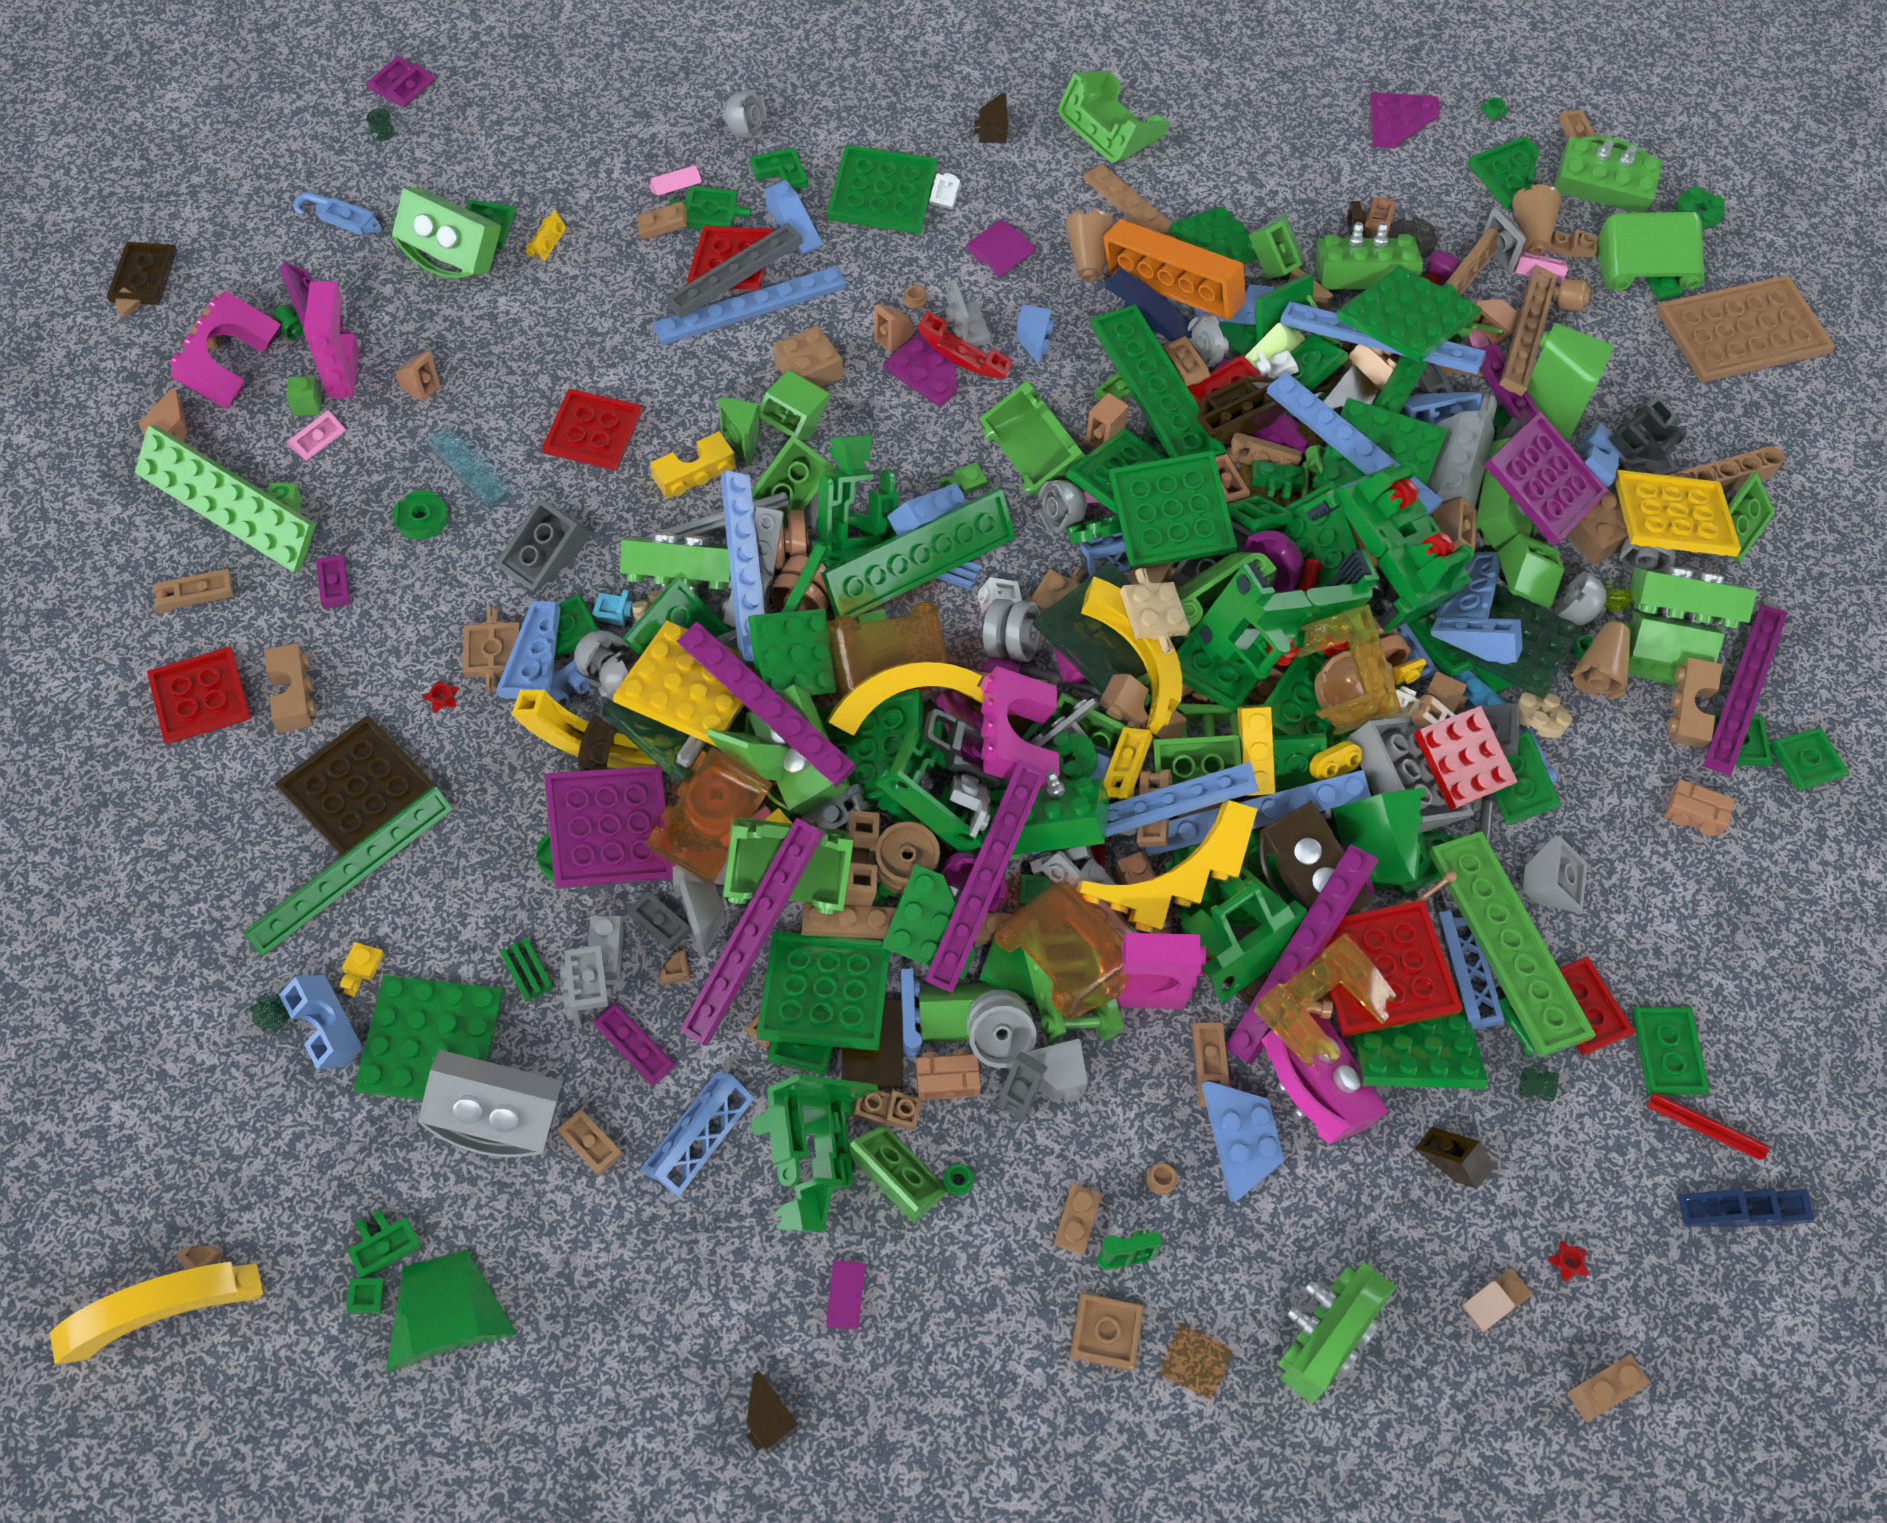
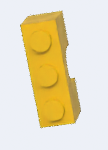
M720 431L696 441L699 459L694 462H682L676 457L674 452L650 462L652 478L666 499L672 496H681L686 490L696 485H705L710 479L722 475L725 470L732 471L736 467L734 451Z
M1237 707L1238 729L1243 751L1242 764L1251 762L1259 791L1247 794L1246 796L1275 794L1271 707Z

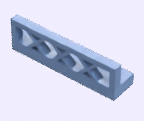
M1121 532L1108 537H1098L1092 541L1079 543L1080 551L1087 557L1088 574L1091 580L1093 577L1100 578L1130 570L1128 561L1123 563L1118 561L1122 553L1125 552ZM1102 557L1109 559L1104 568L1095 569V559Z
M1451 910L1439 912L1441 933L1457 992L1460 995L1461 1003L1464 1004L1468 1023L1471 1022L1473 1030L1504 1024L1490 968L1473 934L1470 935L1467 941L1458 937L1456 927L1467 925L1464 917L1453 919ZM1467 949L1479 956V960L1474 967L1465 963L1463 954ZM1474 975L1486 981L1487 986L1481 994L1472 988L1471 980ZM1488 992H1489V995H1490V998H1491V999H1489V998L1486 997V995L1488 994ZM1483 1002L1494 1009L1495 1016L1480 1019L1479 1005Z
M716 1072L640 1170L648 1177L661 1182L672 1194L679 1197L755 1098L731 1074ZM735 1090L742 1097V1100L735 1108L728 1109V1096ZM721 1115V1127L716 1133H709V1121L713 1116ZM696 1140H702V1152L698 1157L690 1158V1145ZM682 1165L683 1176L675 1185L666 1176L674 1166Z

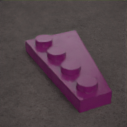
M283 262L279 270L304 328L309 284L315 281L306 269ZM340 317V334H352L349 329L344 330L341 326L343 320Z

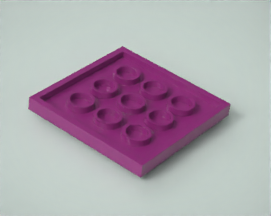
M1541 411L1534 415L1484 464L1490 474L1495 477L1507 491L1508 495L1513 498L1525 515L1531 519L1553 546L1562 541L1608 492V489Z
M661 766L544 774L555 889L673 879Z

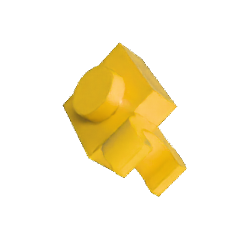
M354 942L342 966L343 972L347 973L339 985L341 988H344L343 994L355 997L363 978L372 981L384 956L383 950Z

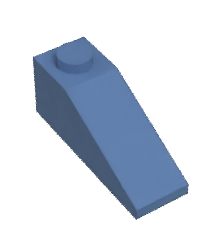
M787 180L766 188V209L780 227L789 223L802 236L803 244L796 247L803 255L822 247L823 243L799 196Z
M1430 393L1409 396L1399 414L1434 425L1460 412L1480 411L1482 393Z
M1438 617L1431 629L1432 636L1487 661L1502 664L1517 662L1523 649L1521 620Z

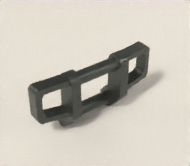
M1656 396L1647 405L1638 408L1635 415L1629 421L1619 425L1617 431L1609 440L1626 459L1639 456L1641 458L1661 461L1668 455V451L1675 444H1679L1685 439L1686 432L1681 427L1670 425L1676 418V414L1659 396ZM1650 407H1653L1663 417L1664 421ZM1642 424L1656 440L1662 441V443H1650L1636 427Z
M938 709L930 711L926 718L923 740L944 753L947 769L953 772L961 771L988 781L990 786L1000 789L1005 779L984 773V767L963 760L960 751L963 735L983 743L981 729L965 723V720L951 716ZM935 719L950 725L947 743L934 736Z

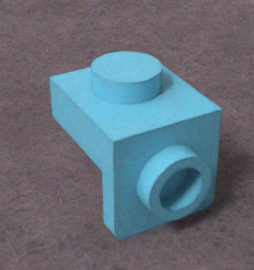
M624 589L621 596L599 592L592 612L594 621L625 627L627 618L633 615L631 605L634 601H631L630 591Z

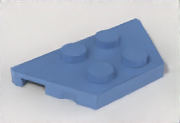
M1208 1081L1201 1084L1227 1192L1230 1202H1234L1243 1197L1284 1161V1156L1269 1099Z

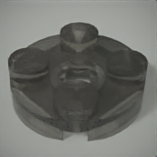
M1413 217L1412 221H1405V218L1397 220L1389 234V238H1398L1401 234L1416 237L1417 240L1415 241L1421 258L1431 255L1438 242L1434 226L1428 221Z

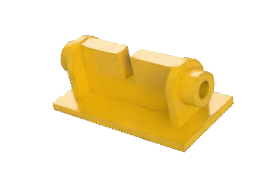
M553 210L550 216L542 220V224L536 232L537 236H533L530 243H527V255L534 257L536 254L540 256L542 261H546L566 230V226L556 210Z

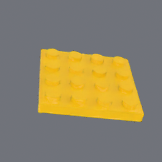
M1624 470L1616 471V479L1614 481L1630 544L1659 547L1668 550H1685L1693 553H1710L1719 556H1738L1741 547L1720 482Z
M666 620L613 694V702L716 746L706 735L707 729L728 731L744 704L679 646L677 640L688 629ZM725 646L733 655H735L739 659V653L737 650ZM748 667L755 674V668Z

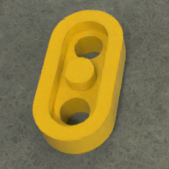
M1344 741L1314 756L1309 767L1310 774L1319 781L1342 776L1358 767L1362 760V749L1350 741Z

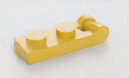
M1123 727L1103 781L1109 801H1112L1113 798L1122 801L1133 797L1134 786L1153 738L1150 730ZM1122 782L1121 787H1115L1116 783Z

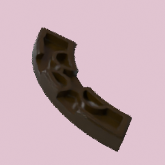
M595 714L582 736L578 753V771L608 769L610 745L618 730Z

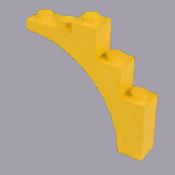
M1230 800L1222 802L1216 820L1202 843L1187 859L1170 871L1148 881L1130 885H1103L1088 881H1078L1075 893L1083 895L1082 901L1099 905L1100 900L1111 903L1110 909L1127 914L1128 909H1131L1128 921L1136 923L1135 929L1151 934L1153 929L1162 930L1171 897L1174 898V904L1190 908L1191 903H1201L1209 872H1212L1211 878L1228 882L1229 878L1239 877L1257 809Z

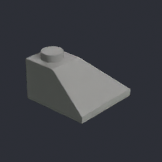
M1494 208L1491 210L1482 237L1489 228L1497 229V250L1492 256L1510 274L1515 269L1526 238L1522 230L1507 215Z
M1555 836L1525 866L1524 878L1521 881L1522 891L1537 904L1583 913L1587 862L1561 836Z
M686 880L680 881L679 887L683 907L691 928L698 956L702 957L705 956L725 923L724 912L728 911L726 898L723 897V894L718 895L716 885Z
M1080 1039L1025 1052L1048 1067L1038 1089L1039 1092L1054 1100L1064 1098L1066 1102L1077 1100L1082 1097V1093H1085L1088 1083Z

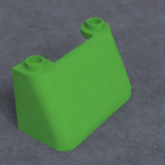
M1074 72L1059 104V115L1064 122L1110 162L1123 161L1165 135L1170 123L1164 117L1152 115L1143 123L1117 101L1121 84L1112 72Z
M1695 212L1618 213L1610 216L1605 221L1598 237L1596 254L1606 289L1623 291L1633 283L1635 277L1680 276L1678 281L1681 288L1692 290L1701 287L1705 277L1702 223L1699 214Z
M1555 323L1551 332L1545 331L1539 346L1544 348L1530 376L1527 392L1539 411L1544 414L1556 430L1569 442L1597 386L1614 345Z
M1025 381L979 418V421L984 426L981 429L982 433L989 442L994 439L1024 479L1021 485L1030 497L1033 494L1038 497L1040 489L1045 482L1056 480L1072 482L1066 477L1068 469L1086 457L1028 381Z
M1233 552L1176 590L1190 627L1186 635L1173 636L1180 647L1201 621L1203 616L1202 607L1220 596L1243 564L1256 561L1257 565L1255 567H1260L1259 572L1264 573L1262 577L1266 576L1267 578L1265 582L1270 583L1268 588L1273 587L1277 569L1268 557L1261 553Z
M733 817L731 819L723 897H728L729 902L745 904L746 899L753 898L793 824L743 817ZM815 827L825 834L788 900L809 902L813 906L818 907V912L835 914L836 910L843 911L853 839L849 832L843 830Z

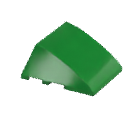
M1425 788L1381 793L1333 808L1331 810V818L1326 819L1339 844L1347 849L1351 844L1379 860L1369 875L1375 892L1418 881L1421 845L1418 843L1419 824H1422L1423 816L1420 815L1421 797L1425 796Z
M467 1249L402 1268L386 1372L420 1363L419 1360L480 1342L487 1344L518 1335Z

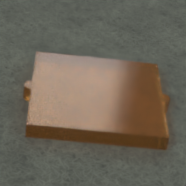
M1180 1325L1172 1345L1166 1348L1168 1354L1159 1375L1212 1401L1220 1379L1223 1380L1225 1378L1224 1370L1232 1350Z

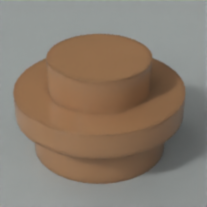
M912 285L904 292L903 302L909 308L918 309L927 303V294L921 286Z
M1157 1163L1148 1170L1146 1182L1154 1193L1166 1195L1175 1189L1178 1177L1173 1167L1165 1163Z

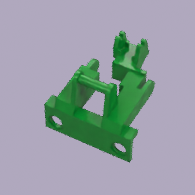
M870 434L830 438V443L833 444V447L829 448V452L839 464V469L826 470V475H822L819 478L818 517L816 520L818 541H813L812 550L817 543L829 549L822 562L827 568L897 536L887 518L890 513L898 508L899 492L895 490V476L891 469L882 470L880 474V488L869 489L868 515L861 514L860 512H852L849 515V504L854 503L855 481L874 479V474L864 469V462L870 461L872 435ZM848 526L855 528L863 537L848 538Z
M938 721L934 724L933 734L938 739L947 743L948 733L943 722ZM913 728L904 737L890 771L888 772L886 769L881 770L875 783L885 794L879 800L878 807L881 810L889 811L901 822H914L924 825L946 844L952 845L959 852L981 847L984 838L977 833L976 837H972L973 840H971L969 837L970 827L965 823L970 808L950 800L951 784L944 787L939 801L919 786L925 770L932 768L934 764L938 765L941 769L947 767L944 753L924 742L923 733L921 735V731ZM902 807H904V808H906L907 810H909V811H910L912 814H914L918 819L914 818L911 814H909V813H908L906 810H904Z
M1194 845L1189 847V854L1196 849ZM1171 861L1165 864L1166 872L1174 868ZM1241 866L1239 877L1229 878L1228 882L1211 878L1212 872H1209L1201 903L1198 904L1201 910L1193 916L1189 917L1180 908L1174 911V916L1181 925L1184 934L1200 935V946H1205L1206 957L1210 959L1201 968L1210 978L1217 998L1221 1003L1276 965L1291 941L1294 930L1301 925L1307 915V910L1296 900L1287 905L1243 866ZM1219 898H1222L1225 901L1220 906L1214 905L1210 908L1213 916L1212 919L1203 910ZM1241 906L1262 925L1237 942L1226 916ZM1233 976L1234 981L1232 985L1223 990V981L1227 977Z
M797 1074L767 1087L768 1110L753 1119L751 1129L755 1135L762 1136L770 1133L773 1164L777 1165L779 1182L783 1186H794L797 1197L796 1200L783 1204L774 1213L776 1218L782 1217V1221L777 1224V1229L817 1233L827 1231L826 1220L832 1192L847 1190L853 1183V1169L845 1115L853 1114L852 1101L879 1091L877 1084ZM814 1134L816 1158L812 1159L813 1179L796 1185L801 1176L799 1161L809 1157L806 1135Z

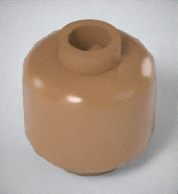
M1564 279L1560 287L1555 286L1553 301H1557L1560 310L1580 312L1584 306L1588 307L1591 287L1587 285L1585 280Z

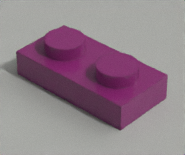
M343 554L316 559L322 608L328 609L350 605L346 561Z

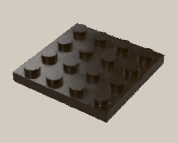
M368 715L274 783L278 791L340 857L433 786L438 788Z

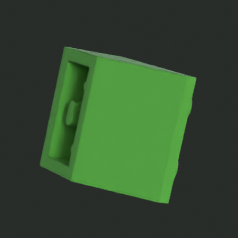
M1286 213L1248 235L1267 279L1285 276L1303 264L1305 257Z
M788 370L766 391L758 408L759 418L789 436L794 435L800 440H809L830 399L831 393L792 370Z
M1519 533L1497 552L1501 562L1500 567L1507 580V588L1516 596L1519 595L1530 600L1532 603H1538L1549 608L1554 601L1564 572L1559 552L1549 545Z

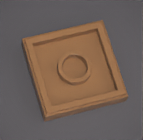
M1080 1292L1070 1358L1134 1371L1144 1305Z

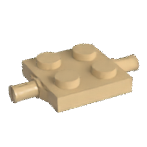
M1140 568L1135 571L1139 584L1123 585L1120 590L1128 618L1136 639L1151 638L1158 640L1162 653L1164 655L1166 653L1170 654L1174 651L1170 638L1172 636L1186 635L1190 627L1174 582L1152 583L1148 578L1147 570Z

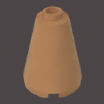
M1540 184L1532 185V189L1524 191V188H1522L1513 197L1512 207L1517 225L1526 238L1523 247L1531 255H1540L1549 248L1562 203V197L1558 194V190L1555 187Z
M1092 209V213L1084 214V210L1072 213L1066 219L1065 226L1078 276L1087 282H1093L1102 276L1106 260L1103 236L1114 226L1112 216L1107 212Z
M1612 621L1603 625L1572 671L1571 678H1574L1572 683L1577 689L1595 697L1599 693L1608 695L1607 699L1620 698L1625 694L1628 686L1631 632L1624 623Z

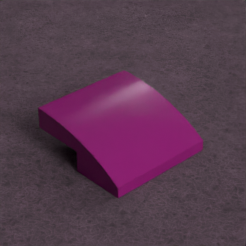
M397 55L367 81V88L401 107H406L435 81V77L417 63L412 66Z
M1001 219L966 244V248L981 264L986 262L999 278L1032 255L1036 250L1022 234Z

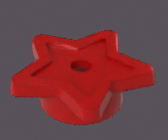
M437 681L429 693L423 695V698L432 703V711L434 713L443 707L455 708L457 705L453 697L458 692L459 687H450ZM440 695L445 696L443 699L439 698Z
M1560 1241L1558 1254L1548 1258L1549 1263L1560 1268L1562 1279L1565 1282L1574 1274L1588 1276L1589 1274L1584 1266L1587 1252L1585 1249L1569 1247L1564 1241ZM1567 1259H1571L1572 1264H1568Z

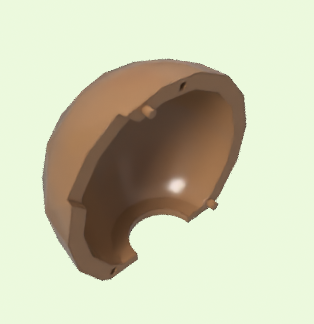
M1344 651L1324 662L1316 674L1315 694L1320 707L1329 717L1343 723H1359L1370 717L1378 707L1383 693L1382 676L1378 666H1375L1367 656L1356 651Z

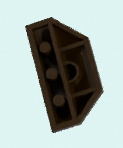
M1244 377L1204 396L1197 416L1198 423L1211 438L1227 444H1231L1235 433L1249 436L1272 425L1286 410L1285 407L1267 393L1268 386L1276 379L1269 377Z

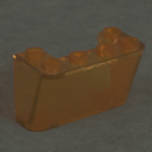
M713 747L707 753L701 751L690 769L695 772L689 782L685 779L675 793L680 797L674 807L670 804L660 818L665 823L661 828L656 826L645 845L649 846L647 853L709 886L714 883L727 861L731 819L733 817L751 818L773 784Z

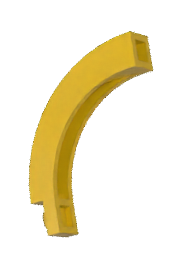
M1093 577L1085 594L1081 614L1095 618L1116 630L1139 654L1147 669L1152 689L1151 709L1146 730H1150L1151 733L1157 735L1163 725H1168L1171 715L1181 702L1182 673L1176 650L1174 648L1172 653L1164 655L1158 640L1151 638L1136 639L1120 594L1121 588Z
M912 662L892 666L867 677L854 686L838 702L826 721L854 736L862 721L881 702L896 693L922 686L951 688L983 703L981 686H977L982 676L959 666L938 662Z
M520 690L512 715L539 738L578 757L582 736L589 722L566 710L546 690ZM616 733L610 745L607 767L620 769L661 766L662 773L663 770H683L684 766L679 765L676 759L686 740L646 739Z
M225 1262L171 1273L125 1288L82 1308L66 1318L50 1332L55 1365L90 1359L97 1351L113 1340L142 1326L176 1314L214 1305L260 1298L263 1295V1289L257 1263L232 1266L231 1262Z

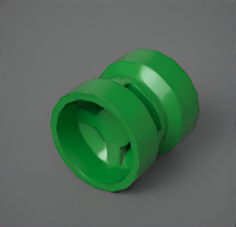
M282 305L274 311L272 319L281 324L279 329H281L287 339H297L293 333H296L299 337L304 335L303 326L298 314L291 305Z

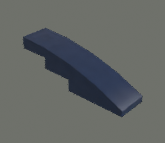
M1120 267L1106 281L1105 289L1124 299V307L1136 304L1153 331L1170 341L1184 336L1188 339L1192 338V330L1188 331L1190 323L1162 296L1135 276Z
M1743 1188L1678 1195L1684 1227L1776 1226L1814 1222L1807 1189L1776 1192L1775 1188L1744 1191Z

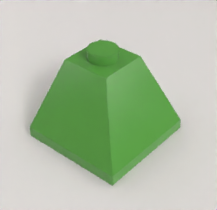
M707 729L706 735L740 772L751 775V781L768 784V780H781L784 767L783 762L788 750L787 746L749 733Z

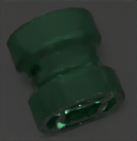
M382 108L371 110L367 114L366 119L372 138L379 142H385L393 138L395 130L391 124L390 113Z
M1524 1067L1520 1077V1096L1532 1098L1536 1095L1542 1101L1553 1102L1558 1090V1074L1552 1071L1538 1073L1535 1068Z

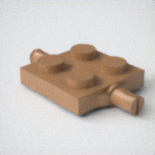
M1080 567L1075 568L1070 578L1049 569L1031 597L1030 601L1038 605L1041 614L1042 634L1040 641H1044L1049 632L1047 626L1053 612L1072 610L1086 594L1087 588L1079 584L1085 575V571L1083 569L1080 571Z
M488 607L486 609V622L478 625H464L463 675L464 678L485 677V690L491 692L492 687L493 692H496L497 677L502 676L521 627L519 622L504 623L498 621V608L492 607L491 610V607Z

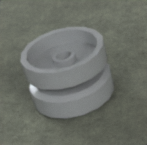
M995 599L991 602L986 612L983 626L984 648L989 657L1002 659L1010 657L1014 661L1029 662L1034 658L1040 644L1042 625L1040 610L1035 602L1018 601L1014 603L1009 599Z
M1005 989L991 990L980 995L970 1005L966 1015L969 1043L974 1055L984 1064L995 1068H1010L1020 1051L1025 1053L1033 1050L1036 1043V1027L1026 1001L1017 993Z

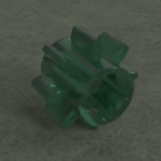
M264 993L256 999L257 1003L250 1007V1010L253 1011L252 1022L261 1028L263 1032L270 1027L276 1032L285 1026V1021L291 1018L278 993L271 998L267 993Z

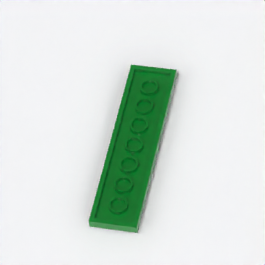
M1136 304L1091 318L1090 326L1169 457L1174 458L1213 450L1215 457L1227 454L1221 441L1211 438L1198 423L1197 416L1200 407Z
M996 488L941 514L936 519L916 529L903 532L822 571L821 575L836 621L844 623L1015 539L1016 536L1003 489Z

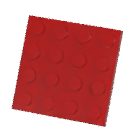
M1425 900L1344 916L1318 958L1330 1000L1333 1002L1334 1013L1342 1037L1458 1014L1463 1009Z

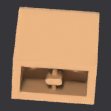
M1358 344L1348 356L1349 359L1342 365L1347 369L1352 364H1355L1382 390L1398 362L1390 358L1392 353Z

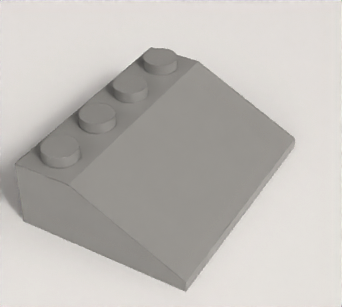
M1488 410L1460 412L1434 424L1435 426L1448 429L1427 483V487L1443 499L1441 505L1462 497L1475 508L1485 471L1484 464L1487 462L1495 433Z
M1411 717L1369 721L1351 734L1348 739L1362 749L1363 755L1360 766L1364 770L1365 777L1374 796L1381 793L1425 788V796L1421 797L1420 815L1423 816L1422 824H1419L1418 834L1474 815L1469 803L1451 811L1449 810L1413 734L1425 728L1424 726L1414 724Z

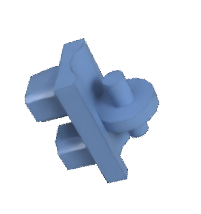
M575 660L555 673L553 671L550 696L564 708L569 706L570 699L568 696L574 691L578 694H584L591 687L587 678L578 671Z

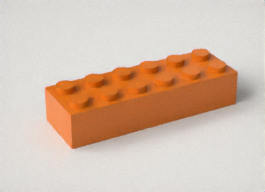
M1120 219L1103 236L1108 273L1111 275L1121 267L1156 293L1226 320H1230L1246 303L1244 265L1241 262Z

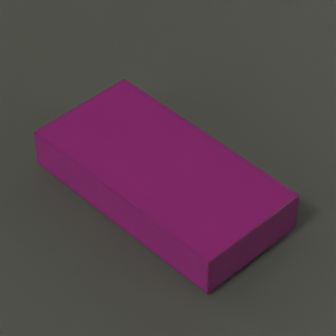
M833 1261L826 1327L858 1330L865 1263Z

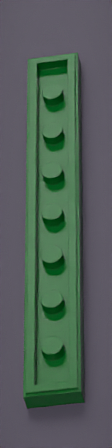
M433 786L242 933L263 957L451 812L453 808L440 790Z

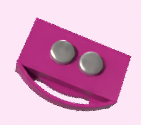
M1309 1013V1015L1301 1014L1279 1022L1261 1040L1280 1080L1277 1083L1276 1091L1280 1094L1286 1092L1297 1105L1292 1113L1293 1117L1299 1120L1307 1116L1316 1125L1317 1134L1328 1145L1369 1129L1389 1112L1374 1088L1362 1085L1356 1061L1328 1019L1320 1018L1319 1014Z

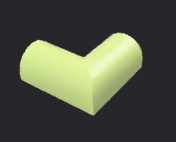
M1277 323L1245 358L1258 371L1256 363L1259 362L1257 352L1262 350L1267 359L1285 350H1288L1290 353L1305 338L1300 331Z

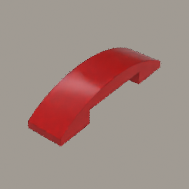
M926 310L917 328L928 343L940 354L971 372L992 378L1004 379L1013 360L993 348L987 355L945 330L949 322Z

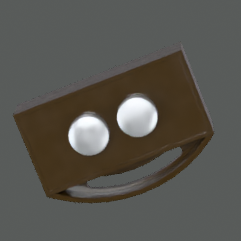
M1312 800L1260 830V860L1265 878L1272 892L1287 905L1290 904L1279 891L1272 878L1267 861L1269 854L1275 855L1282 879L1291 893L1306 906L1308 913L1345 854ZM1364 885L1345 916L1355 914L1374 903Z

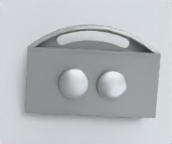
M439 1050L429 1073L418 1123L440 1139L471 1152L497 1157H525L541 1154L544 1151L563 1081Z

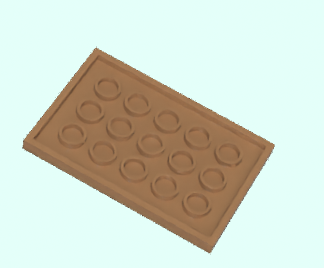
M1789 275L1659 303L1656 309L1700 383L1829 354L1835 348V345Z

